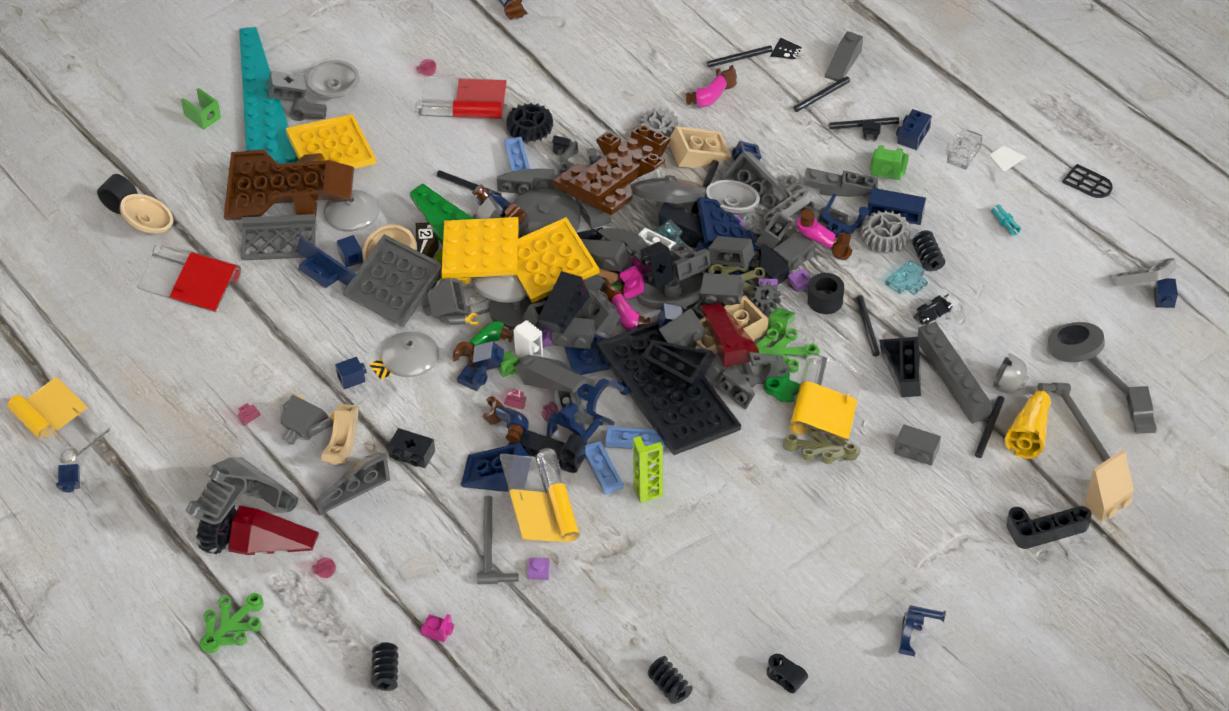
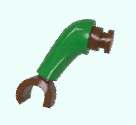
M493 321L487 324L470 341L461 342L456 346L453 351V362L459 360L461 356H467L470 358L468 366L473 367L474 363L472 361L476 345L492 341L499 342L500 339H509L508 342L511 343L514 338V329L509 330L510 327L505 326L503 321Z

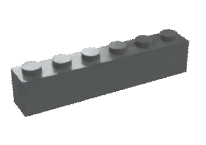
M933 322L919 327L918 341L920 348L970 422L973 424L989 418L991 401L938 324Z

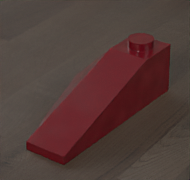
M721 303L702 306L704 317L723 366L729 367L751 362L748 353H759L755 341Z
M239 505L232 521L228 550L229 552L243 555H255V552L273 554L274 551L286 550L287 552L313 551L319 532L263 510Z

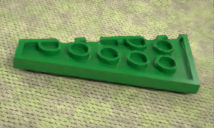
M423 183L410 192L411 200L417 209L422 212L426 222L431 225L433 232L442 245L444 221L474 219Z

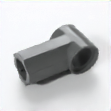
M297 98L294 100L290 116L296 121H302L305 117L325 119L327 106L325 104L308 103L304 98Z

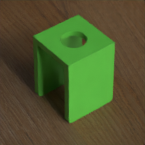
M198 88L196 90L199 104L204 109L199 110L184 98L181 99L184 115L202 129H205L219 120L221 114L218 101ZM209 112L213 114L211 118L207 119Z

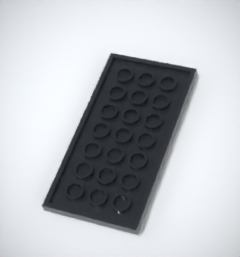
M658 321L596 342L595 348L623 386L629 389V395L673 455L741 430L742 425L705 376L698 387L694 389L647 363L642 357L652 340L667 342L662 333L659 332Z

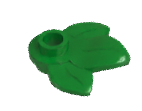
M788 372V374L782 377L768 378L763 388L767 394L775 396L777 400L790 403L794 401L793 395L798 393L800 384L789 380L790 373Z

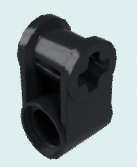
M776 653L769 657L768 678L782 686L787 692L795 693L808 679L805 669L796 665L784 655Z

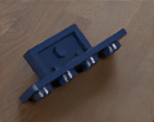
M302 237L299 239L297 251L307 259L299 264L298 270L323 287L327 288L338 280L348 286L356 276V273Z

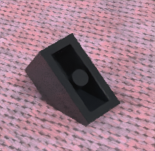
M763 244L760 267L765 271L763 279H778L779 285L788 278L789 266L766 244Z

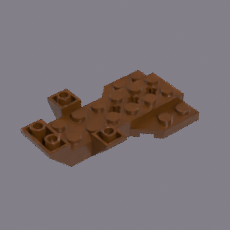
M642 124L632 130L631 137L622 144L621 138L613 133L605 132L596 139L604 156L592 165L572 166L553 180V186L612 216L632 201L633 192L630 183L638 177L656 170L665 163V159L661 158L670 142L669 137Z
M264 149L231 152L223 218L227 221L240 220L242 217H261L274 204L294 202L296 215L315 214L316 217L317 203L315 200L351 201L354 167L331 160L322 161L321 153L304 154L296 163L278 164Z

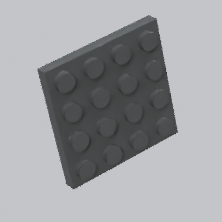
M383 234L356 273V276L343 291V295L404 327L442 273V263Z

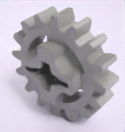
M660 107L659 110L652 108V112L647 110L646 115L642 114L640 125L648 126L650 129L670 137L676 126H678L677 116H674V112L669 113V109L662 111Z

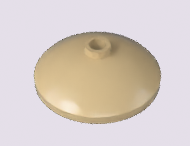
M131 194L124 197L121 201L120 212L129 225L141 232L160 234L168 231L173 224V216L170 210L153 197L143 194Z
M386 225L375 230L367 238L363 247V259L365 262L383 234L416 251L417 243L413 234L407 228L400 225Z

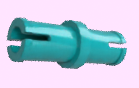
M1000 204L995 205L998 211L993 207L991 213L999 220V224L1006 227L1011 235H1017L1014 229L1019 233L1021 227L1013 220V216L1007 213Z

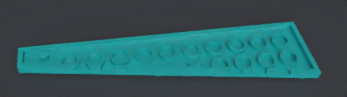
M239 28L246 151L264 149L278 164L296 163L299 159L286 134V128L289 126L280 99L268 98L266 83L271 71L257 28Z

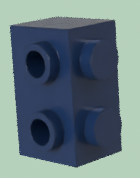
M912 109L909 115L904 117L903 125L897 129V144L917 150L931 128L932 115Z

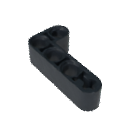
M527 430L526 434H523L518 442L532 460L570 473H576L586 457L585 441L576 434H571L564 443Z
M1017 506L1009 510L1006 527L1019 548L1029 549L1086 532L1089 529L1092 512L1085 506H1078L1031 520L1025 509Z

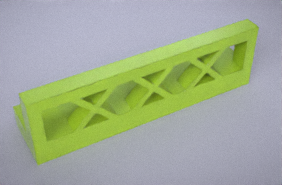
M641 436L633 438V488L640 503L663 496V445L661 442L645 446ZM656 451L652 456L648 455V453ZM653 463L656 464L652 469L648 468ZM653 475L656 476L652 481H649Z

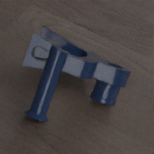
M833 193L821 215V219L828 225L826 228L836 234L835 237L840 235L841 232L849 235L853 234L856 228H861L865 217L869 214V209L867 207H860L859 215L853 225L841 223L828 213L836 198V194Z
M601 379L595 387L583 384L578 388L579 397L588 401L586 412L614 426V421L596 413L597 401L603 390L608 386L616 388L622 395H627L629 389L616 379L612 381Z
M568 402L558 413L554 412L548 417L546 436L551 438L557 431L558 424L582 437L585 445H587L588 439L599 426L603 425V422L599 418L594 417L593 422L585 431L583 426L575 422L574 414L579 410L578 406L575 403L572 405V402Z
M909 605L908 611L903 616L902 635L898 653L915 657V651L910 646L912 630H922L923 627L921 625L924 623V617L944 622L946 610L941 612Z

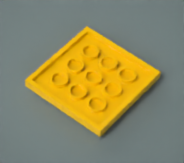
M353 114L286 128L287 137L298 159L304 154L321 153L322 161L331 160L353 166L354 169L376 164V158Z
M518 217L444 221L442 279L518 275Z
M567 217L518 239V275L516 277L532 303L550 295L561 271L581 276L583 280L600 273L599 267Z

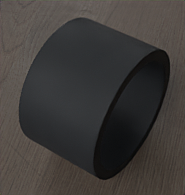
M112 174L97 190L98 198L102 204L116 214H121L120 204L124 197L138 194L135 186L120 174Z
M820 273L813 276L808 285L807 301L809 307L820 314H832L840 310L844 297V282L842 279L832 273ZM820 290H830V291H832V292H834V293H832V294H822V293H820V292H818V291H820Z

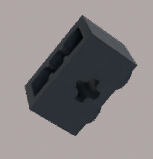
M658 241L640 250V261L644 269L643 277L647 284L657 289L675 280L669 247Z
M398 428L388 444L389 456L396 461H403L415 467L426 468L435 453L434 439Z

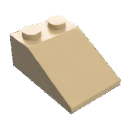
M676 126L669 137L670 142L668 145L680 167L696 168L712 164L713 160L721 162L732 158L721 132Z
M1121 450L1092 471L1085 507L1089 508L1092 514L1101 522L1107 518H1112L1117 511L1127 508L1132 503L1134 489L1125 451Z

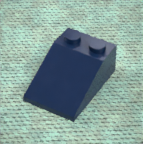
M520 443L470 454L467 458L461 486L503 492L524 488L531 457Z

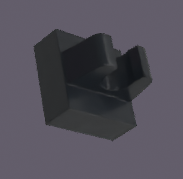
M863 121L864 140H867L868 134H873V140L877 141L881 132V123Z
M554 135L552 140L554 154L557 155L559 149H563V154L573 143L572 140Z

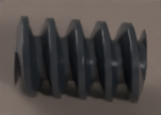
M929 230L917 233L912 240V245L923 269L930 272L941 269L946 261L933 233Z
M381 642L372 649L371 684L378 690L391 691L398 687L397 659L399 654L397 652L398 647L393 643Z
M666 656L659 657L650 666L648 677L653 680V683L658 686V689L663 692V695L668 698L670 703H680L689 697L693 687L691 685L688 686V681L686 679L683 680V675L681 673L678 674V669L676 667L673 668L672 662H668Z

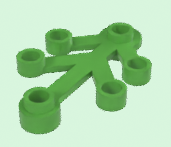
M774 328L769 329L767 336L759 343H756L761 354L782 355L784 362L787 363L789 372L792 373L799 370V362L795 359L790 360L785 355H804V358L808 361H815L819 357V348L812 343L806 347H785L791 341L797 339V330L794 328L787 329L786 336L772 348L765 347L771 341L778 339V330Z
M251 593L246 599V604L231 618L230 608L232 604L228 596L220 597L218 604L221 609V627L215 632L214 623L217 620V616L214 610L204 612L206 635L200 640L201 649L211 654L217 652L220 646L244 645L247 642V637L243 631H259L262 627L259 618L253 617L248 622H238L250 611L258 612L263 608L264 602L260 594ZM236 632L234 636L224 637L227 633Z

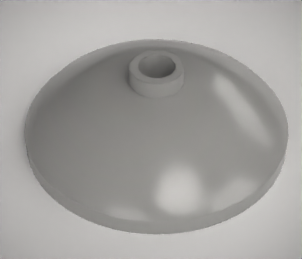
M330 60L312 68L307 76V83L309 89L318 96L339 98L349 94L357 87L359 73L348 62Z
M720 180L711 183L706 189V198L716 199L722 204L720 207L727 213L744 214L754 210L759 205L760 196L753 187L739 181Z
M352 190L351 201L334 202L330 199L325 206L327 222L333 228L345 232L359 231L369 227L375 222L379 214L377 200L372 195L359 190Z
M516 275L473 277L474 288L481 295L491 300L511 303L520 301L527 295Z
M404 332L393 336L385 343L381 354L382 362L385 368L394 375L416 377L427 373L436 365L439 358V350L436 342L430 336L420 332Z

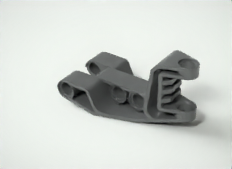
M230 457L211 466L207 473V476L210 478L199 499L197 501H190L185 511L197 519L211 524H218L223 521L242 494L263 499L274 508L285 512H290L297 506L298 497L244 458Z

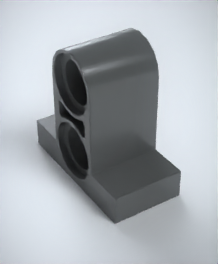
M678 243L671 247L675 275L679 281L710 268V253L706 248L696 252L684 243Z

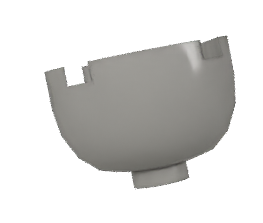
M1009 353V358L1005 357L996 374L999 378L998 383L995 381L993 383V388L1005 393H1013L1021 386L1025 387L1029 379L1026 376L1027 367L1024 361Z

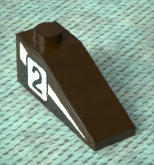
M415 223L417 251L433 258L439 249V239L429 223Z

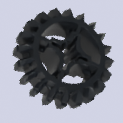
M532 102L530 104L524 103L522 106L518 104L517 108L513 107L512 111L508 112L506 128L510 136L514 138L522 137V141L527 143L533 141L535 143L536 140L542 141V138H547V135L551 134L553 116L549 109L545 108V105L540 106L539 103L534 105Z
M235 505L223 521L218 524H211L200 520L197 529L198 534L196 535L199 549L209 554H217L226 548L230 540L232 521L236 514Z

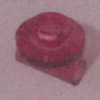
M424 59L416 69L418 73L431 76L436 72L437 66L434 60Z
M513 389L512 392L508 391L504 404L523 410L527 397L523 396L524 392Z
M552 401L548 405L543 406L541 414L547 422L548 417L554 412L558 413L559 410Z
M248 403L238 409L240 412L237 414L244 426L261 415L254 404L249 405Z
M321 558L312 568L314 573H317L321 578H329L335 573L336 565L332 558Z

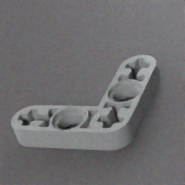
M789 175L782 179L780 184L790 197L764 215L763 219L767 226L777 212L788 218L812 200L808 190L795 176Z
M1175 258L1160 260L1151 269L1115 274L1112 276L1113 285L1122 286L1165 279L1177 268Z

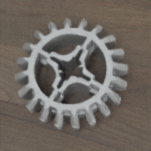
M878 210L877 214L871 213L863 221L861 234L866 247H871L872 251L876 249L878 253L885 251L886 254L888 251H891L894 254L895 250L900 251L901 248L906 247L910 240L911 230L909 222L906 221L905 217H901L900 213L894 214L893 211L888 213L886 210L881 213Z

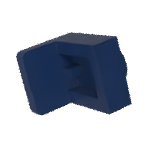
M79 464L58 465V482L56 487L59 490H62L64 493L74 492V489H80Z

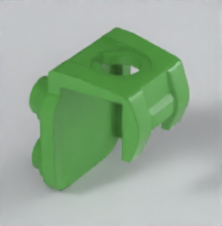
M878 145V149H875L870 163L871 175L900 180L905 175L909 155L904 153L901 148H897L894 151L884 149L883 145Z

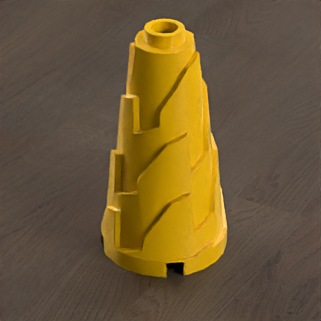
M1035 391L1030 396L1007 431L1005 445L1009 451L1012 448L1015 451L1014 455L1025 459L1036 458L1044 450L1048 423L1047 416L1051 404L1050 396L1045 391Z

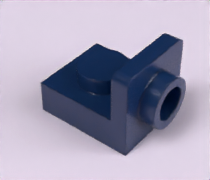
M739 141L732 150L734 161L743 151L751 152L759 161L762 157L758 145Z
M467 365L457 377V383L478 391L487 382L486 367L482 365L477 370Z

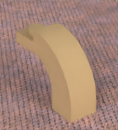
M339 403L335 408L331 440L322 453L321 461L328 462L331 465L347 463L355 441L359 406Z

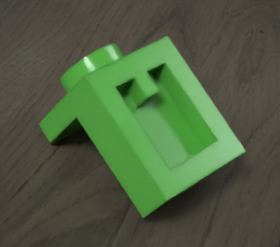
M778 307L770 314L767 331L774 328L778 330L779 336H785L787 326L794 320L796 313Z
M511 351L504 353L503 362L497 368L503 378L518 372L515 365L520 362L519 358L514 357Z

